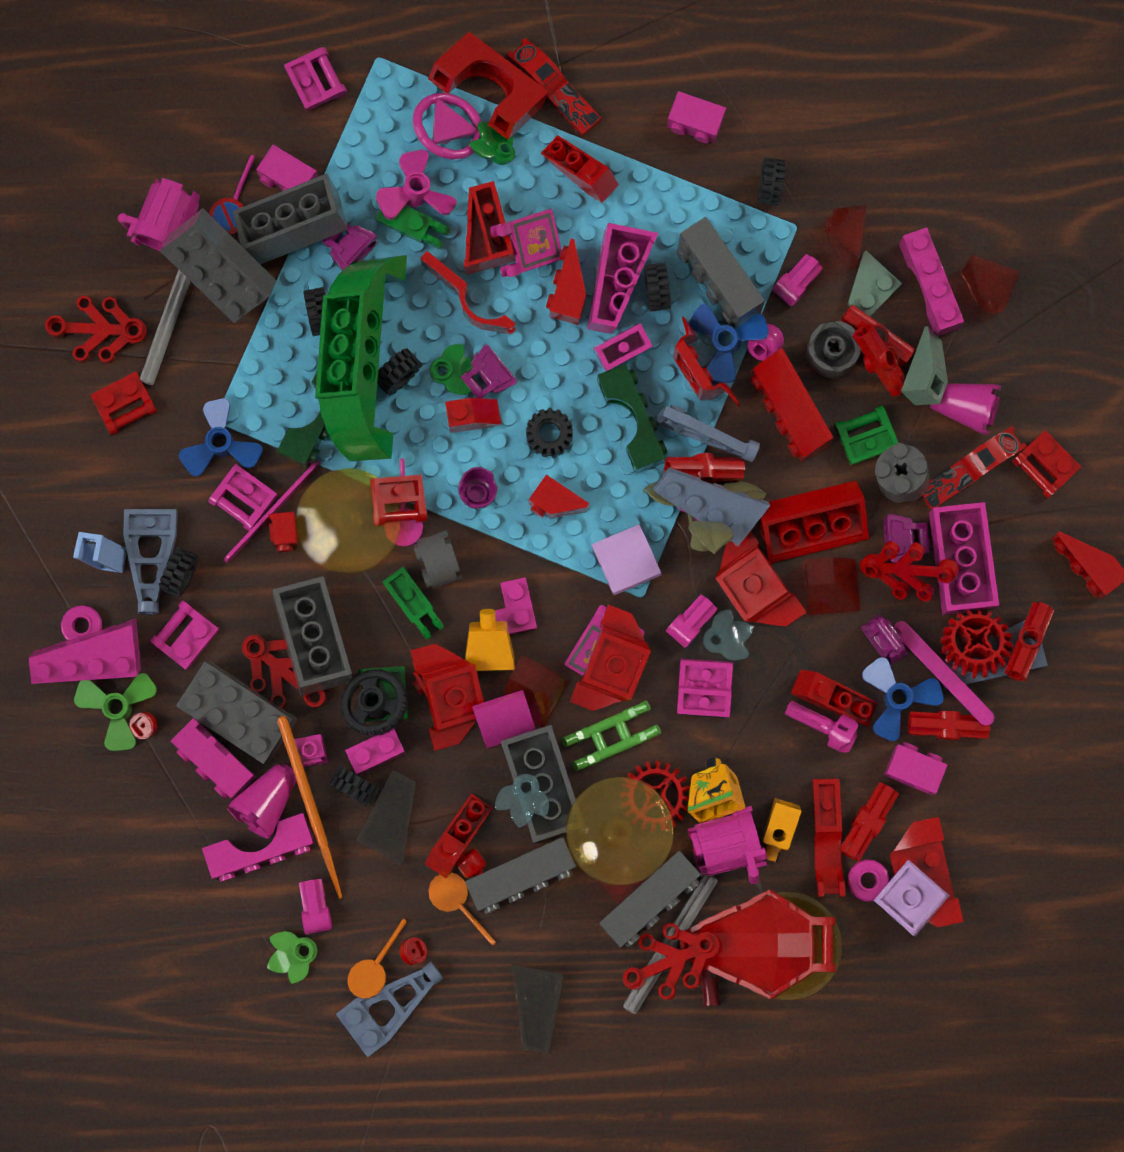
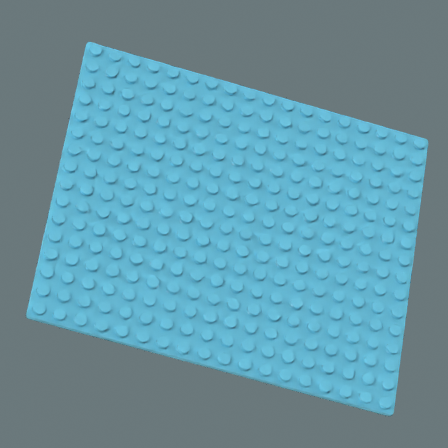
M377 58L324 174H328L339 193L346 223L351 227L358 225L376 234L378 244L363 260L407 255L405 281L385 283L378 370L392 356L394 357L397 352H401L404 348H408L422 363V367L419 368L420 370L415 373V376L407 384L403 385V388L398 389L396 393H392L390 396L377 384L374 427L393 433L392 459L350 462L340 453L329 436L326 441L322 440L318 447L320 454L317 460L321 462L320 466L370 486L371 479L400 476L399 460L403 458L405 460V476L422 474L426 510L605 584L608 583L591 544L636 525H640L658 564L680 510L677 506L661 504L652 499L646 492H643L646 486L659 481L664 475L665 463L635 474L626 453V446L635 437L637 424L634 416L626 408L616 404H606L597 382V375L605 371L593 347L641 323L653 347L615 367L627 364L629 370H634L638 380V384H635L639 394H644L648 407L645 408L648 417L653 416L655 419L656 414L666 406L674 405L684 409V414L715 428L728 394L724 392L712 400L700 401L674 361L673 354L677 342L682 336L686 335L682 317H685L690 325L691 317L701 304H706L712 309L721 326L727 324L721 317L720 313H722V310L717 304L713 305L708 299L706 287L703 283L698 284L691 273L693 271L692 267L688 262L686 264L683 263L678 256L677 250H679L680 233L704 217H707L765 300L763 312L796 233V225L532 118L513 135L514 142L512 146L515 150V158L511 163L498 165L492 159H484L477 153L457 160L439 157L430 152L419 141L413 128V113L415 107L423 98L431 94L445 92L429 81V77L383 58ZM454 88L449 93L464 99L478 112L482 122H489L494 109L498 106L457 88ZM435 104L430 105L422 116L423 127L431 140L433 137ZM446 104L472 125L468 115L461 108ZM474 135L452 140L448 144L437 145L448 149L460 150L467 147L474 138ZM557 135L609 167L619 186L603 203L585 193L541 155V152ZM426 150L429 153L424 174L430 180L429 190L452 196L457 201L455 208L449 215L440 214L427 202L419 207L406 205L450 228L448 235L440 234L431 228L427 233L443 242L441 249L424 242L420 243L376 221L380 211L376 201L377 191L380 188L403 187L406 177L399 166V159L404 153ZM494 181L505 222L552 209L561 249H563L564 245L569 246L570 239L575 240L586 291V303L579 325L550 318V309L546 308L549 294L555 293L557 285L553 284L556 270L562 269L564 263L562 260L522 272L513 277H502L500 268L505 265L469 275L466 274L464 260L470 187ZM608 223L658 233L644 265L666 263L671 296V309L650 312L643 266L613 334L587 329L603 231ZM343 232L335 242L338 243L346 233ZM321 241L288 254L224 397L230 403L226 427L275 448H279L288 428L304 427L313 422L320 412L319 400L315 398L316 389L312 384L318 367L320 335L312 336L303 292L324 287L327 295L332 283L341 272L330 256L331 249L327 248ZM426 251L430 252L467 283L466 303L475 315L484 319H498L506 315L516 323L514 326L516 331L511 335L482 330L472 325L463 314L459 295L422 266L420 258ZM693 330L698 340L690 345L693 346L699 356L697 362L701 368H707L718 349L713 345L712 336ZM726 333L721 339L723 346L731 344L733 340L732 334ZM742 341L741 347L732 353L736 375L747 351L748 341ZM454 344H463V357L473 359L476 352H479L482 346L487 344L517 379L515 385L498 393L490 391L484 397V399H497L501 426L450 433L445 402L477 397L472 391L466 395L453 394L447 390L444 384H439L431 378L430 366L432 362L441 358L447 347ZM444 367L438 370L439 375L447 373V369ZM479 374L474 377L482 388L487 385ZM713 380L711 381L713 387L719 383H723ZM733 382L727 383L730 389L732 387ZM548 408H552L554 411L558 409L563 415L566 414L568 420L572 423L573 438L570 447L565 449L563 454H557L553 458L551 456H547V458L542 457V454L537 455L533 448H530L526 438L528 421L531 420L534 413H539L541 409H544V411L548 410ZM545 424L541 427L539 435L546 442H554L558 439L560 431L554 424ZM657 425L656 437L658 441L663 440L668 452L667 455H664L665 459L667 457H693L696 454L705 452L707 444L679 435L674 431ZM473 467H483L494 474V480L498 487L493 503L484 509L469 508L462 502L458 493V484L461 477ZM545 475H548L590 504L587 512L550 519L547 516L541 518L530 510L532 506L529 505L528 500ZM651 580L624 592L637 597H643Z

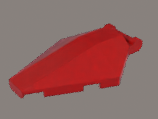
M773 890L761 893L743 904L735 905L684 930L695 936L703 932H710L720 942L719 952L715 957L707 959L703 969L747 987L751 991L769 999L778 997L815 972H836V964H833V926H836L835 917H813ZM817 926H822V964H817ZM680 941V950H684L691 946L685 942ZM709 941L702 943L703 950H707L710 947ZM694 957V958H692V959H690V960H688V961L694 963L696 957Z

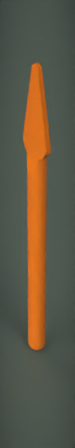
M280 716L277 723L317 844L321 849L337 895L341 899L342 894L328 848L327 838L288 719L285 716Z

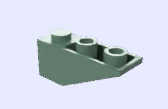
M928 326L924 328L901 390L914 405L940 404L948 383L942 340Z

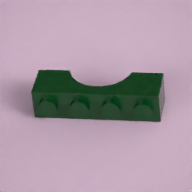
M623 364L598 374L597 382L606 404L620 405L630 411L635 418L637 432L633 440L626 446V453L635 474L664 464V455H667L668 452L663 440L658 441L655 431H658L653 416L648 417L645 408L648 407L644 394H639L635 384H638V380L634 370H629L627 364Z
M316 372V374H315V376H314V378H313V380H312V384H313V386H314L315 389H316L317 372ZM321 411L310 424L301 428H288L277 450L280 457L308 469L310 463L315 464L320 454L318 447L321 441H326L329 437Z

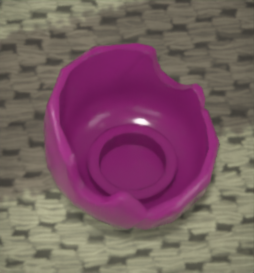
M473 467L466 471L458 484V493L462 502L472 509H484L493 503L498 490L494 474L483 467Z

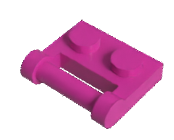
M325 47L318 48L284 65L306 112L347 94L344 84L340 83L327 58L329 54ZM319 62L331 89L324 90L312 63Z
M235 464L211 495L208 502L214 507L219 506L244 524V528L247 531H250L268 510L278 494ZM229 491L255 511L251 516L247 515L223 497L224 494Z
M182 600L178 605V611L160 633L151 638L150 642L185 670H188L220 629ZM187 615L192 617L193 620L172 646L169 647L165 644L166 640Z

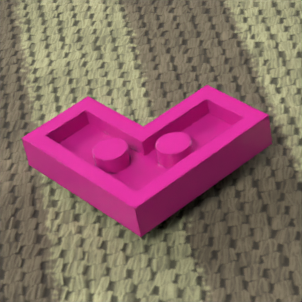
M526 577L500 583L506 608L495 610L496 621L507 622L510 635L537 629Z

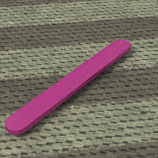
M317 460L315 464L310 463L307 471L224 558L226 563L230 562L270 520L268 514H275L318 469L321 462Z
M897 622L894 625V629L904 640L905 645L982 725H991L995 719L993 712L906 622Z

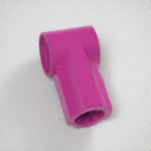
M806 254L789 274L785 273L780 278L772 291L792 307L802 297L806 287L818 276L823 267L814 257Z
M700 595L683 615L680 614L670 624L666 632L686 648L700 633V628L715 614L717 608L709 599Z
M322 879L300 882L299 887L303 905L302 922L305 934L332 930L329 907H326Z

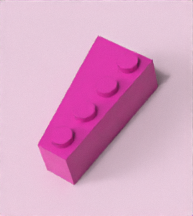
M612 223L607 224L603 231L587 326L588 330L613 334L657 238V232Z
M136 618L116 626L107 627L101 631L88 633L69 641H63L35 650L29 657L31 684L137 677L141 671Z

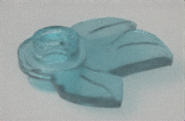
M730 609L721 611L714 617L712 628L705 632L703 644L708 651L721 653L728 660L745 659L749 656V652L743 643L750 637L753 626L745 622L733 621V614ZM718 636L721 639V643L714 645L711 642V638Z
M522 774L514 780L513 785L501 789L496 798L495 808L497 810L510 809L514 823L518 827H522L531 820L534 813L546 816L549 809V801L547 796L539 790L537 779L530 774ZM525 782L531 785V790L528 793H524L521 790V785Z

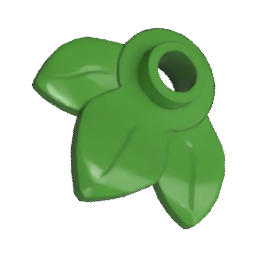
M287 931L272 935L270 941L277 951L270 958L267 968L277 973L288 972V977L292 984L303 980L309 972V963L317 956L318 949L315 942L306 937L298 938L292 932ZM302 946H307L309 948V953L307 956H302L300 954V948Z

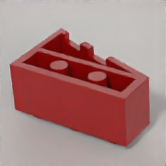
M491 181L470 187L464 269L467 275L516 261L509 234L493 237L491 233V226L506 223L495 182Z

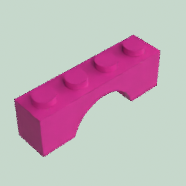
M927 227L903 235L899 246L908 268L914 272L922 289L926 304V314L933 332L939 337L960 329L964 319Z
M301 813L279 821L273 841L260 851H241L230 840L218 842L204 847L202 850L211 878H219L220 882L235 878V872L244 870L245 874L260 869L259 864L270 861L272 865L286 860L285 855L295 852V855L298 856L310 852V846L315 845V841L306 814Z

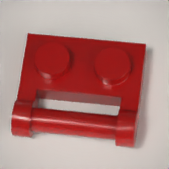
M136 371L90 395L111 436L118 433V429L147 414L152 415L157 412ZM143 400L144 405L112 420L111 415Z
M1046 430L1012 461L1016 467L1020 466L1044 490L1043 494L1047 498L1052 496L1081 468L1079 463ZM1030 455L1056 480L1053 484L1027 459Z
M422 474L374 478L370 480L374 509L373 522L375 526H384L386 523L400 521H426L427 511ZM414 502V510L385 512V505Z

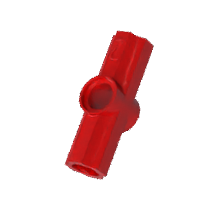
M853 304L847 309L840 320L855 330L868 323L874 326L875 329L882 330L884 332V338L882 339L886 347H894L897 351L898 365L901 367L908 362L915 351L914 347Z
M870 323L862 325L854 331L852 337L865 355L864 364L867 371L878 375L892 397L900 395L906 376L898 365L897 351L892 346L886 347L874 326Z
M700 453L693 457H667L665 459L664 473L668 468H672L698 477L710 484H714L717 481L738 482L744 479L745 463L741 458L715 457L712 453Z
M1033 602L1004 671L1010 678L1017 681H1026L1054 614V610L1049 605L1042 602ZM1031 638L1036 644L1028 645L1023 639Z
M938 711V713L909 712V735L937 736L938 739L959 740L960 738L989 739L990 725H982L973 715H961V712Z
M879 782L866 805H863L851 824L853 827L841 844L839 851L859 862L872 839L877 837L886 822L885 817L892 808L899 793L888 785Z

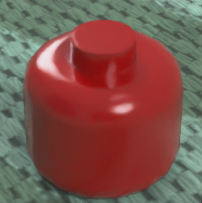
M470 849L461 856L456 866L464 877L470 878L482 874L486 862L477 849Z

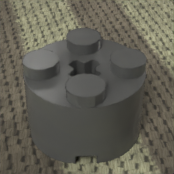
M841 321L819 325L812 333L806 349V360L810 367L820 376L831 379H838L849 373L861 352V349L852 337L855 329ZM833 346L838 348L837 352L831 353L829 351Z
M897 443L886 449L879 456L875 466V474L879 488L886 498L896 503L912 502L919 499L926 492L929 486V470L924 455L918 449L910 445ZM900 472H902V473L907 472V475L905 476L904 474H901V475L898 476V473H900Z
M447 530L418 539V544L413 545L418 563L423 561L426 569L422 570L426 586H432L433 589L463 580L461 573L456 574L460 569L450 539L444 540L445 537H448Z

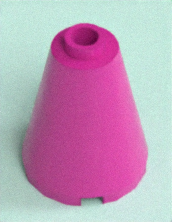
M947 383L940 404H930V408L982 435L988 436L990 431L986 430L987 425L993 426L1000 397H997L995 393L996 390L1001 391V385Z
M284 763L281 766L278 764L274 765L233 799L227 810L240 823L244 821L249 825V830L268 839L273 834L296 783L293 769Z

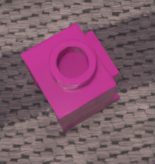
M321 734L294 739L303 767L328 763L324 738Z

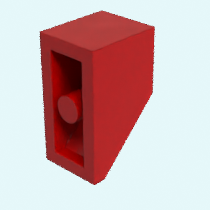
M466 398L445 402L450 433L501 426L497 399Z
M545 475L528 500L529 505L532 506L530 510L541 518L547 516L550 519L587 512L590 504L548 475Z

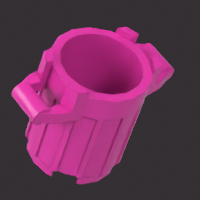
M164 178L159 182L156 179L150 187L138 218L121 213L118 216V221L125 229H129L126 236H132V243L141 246L142 243L160 252L168 235L196 214L200 196L195 191L189 196L186 191L182 190L183 185Z
M752 806L745 807V809L732 813L730 816L699 823L692 828H688V836L693 842L694 849H692L697 869L701 874L700 877L704 875L708 877L746 867L749 882L751 884L759 882V870L757 868L767 865L765 861L767 856L765 848L761 849L756 827L750 812L753 810Z

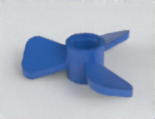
M701 304L690 319L691 328L697 332L712 336L713 345L718 349L707 366L713 381L723 383L734 382L736 371L732 353L741 347L742 341L764 340L769 335L766 319L759 313L750 317L736 330L728 325L721 326L712 309L706 304ZM731 333L733 336L731 344L723 346L721 343L723 335Z
M225 398L209 401L203 407V412L211 427L206 434V443L184 448L179 453L180 461L194 477H199L204 473L214 455L226 457L231 454L245 468H253L263 454V448L260 444L234 441L229 431L225 429L230 411V403ZM225 437L227 440L223 447L217 448L214 446L216 438Z
M880 657L862 672V678L865 682L885 692L884 703L887 709L874 723L873 731L877 736L886 740L896 741L900 737V712L909 707L912 702L938 706L943 702L944 698L940 683L934 678L927 679L913 688L903 683L896 684L890 663L886 658ZM894 691H900L904 694L905 702L903 704H896L893 701L892 694Z

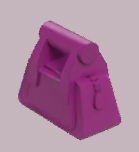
M347 224L348 230L343 231L346 235L338 243L335 241L343 232L323 239L321 242L331 249L330 256L342 271L354 262L363 261L378 244L375 233L358 225L351 227Z
M484 344L479 352H476L470 364L472 365L470 371L465 372L460 377L477 398H484L490 391L494 393L504 391V389L517 383V379L487 344ZM478 373L487 385L484 388L473 377L475 374Z
M888 514L883 519L885 544L888 541H893L900 547L897 557L895 559H888L886 563H896L908 551L910 545L914 543L913 532L918 531V543L925 549L924 554L930 553L926 522L913 523L911 518Z
M880 614L861 626L864 634L879 655L886 658L890 666L908 654L905 649L904 640L898 635L891 622Z

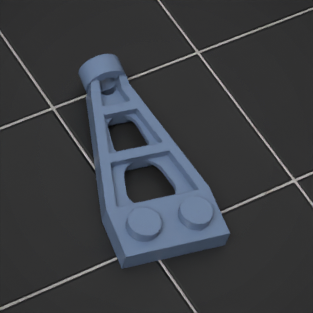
M674 405L666 406L655 416L656 425L740 456L749 462H753L760 443L751 439L744 443L684 414V409Z
M124 509L123 536L138 599V614H159V598L162 591L159 589L160 578L167 566V562L170 560L177 538L178 511L176 509ZM141 537L161 538V548L155 558H144L141 556L138 546V540ZM142 565H157L156 581L153 584H144L142 582L140 569ZM151 598L152 601H144V599Z
M429 962L422 970L385 985L383 990L372 998H356L336 1015L365 1055L369 1057L391 1040L433 985H436L444 978L435 965ZM424 973L428 976L431 982L425 981ZM410 984L415 989L416 995L406 1006H401L393 994L404 985ZM381 1000L390 1001L395 1008L394 1016L385 1026H379L369 1013L370 1006Z

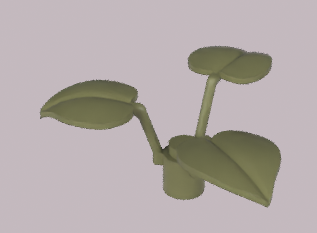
M730 481L724 484L725 489L736 493L739 491L748 494L749 497L757 500H763L766 497V492L748 482ZM657 482L651 483L643 489V492H646L655 501L668 506H676L654 492V486ZM688 514L689 531L692 534L690 546L697 551L709 550L715 554L722 546L732 540L734 532L727 525L720 522L694 521L693 516Z

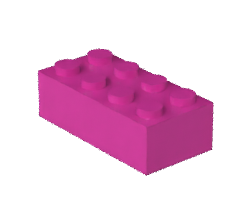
M985 502L933 508L929 512L935 564L938 567L941 560L950 559L959 566V572L954 581L942 583L938 580L942 615L958 614L959 612L966 613L967 610L977 612L978 609L982 611L994 610L999 606Z

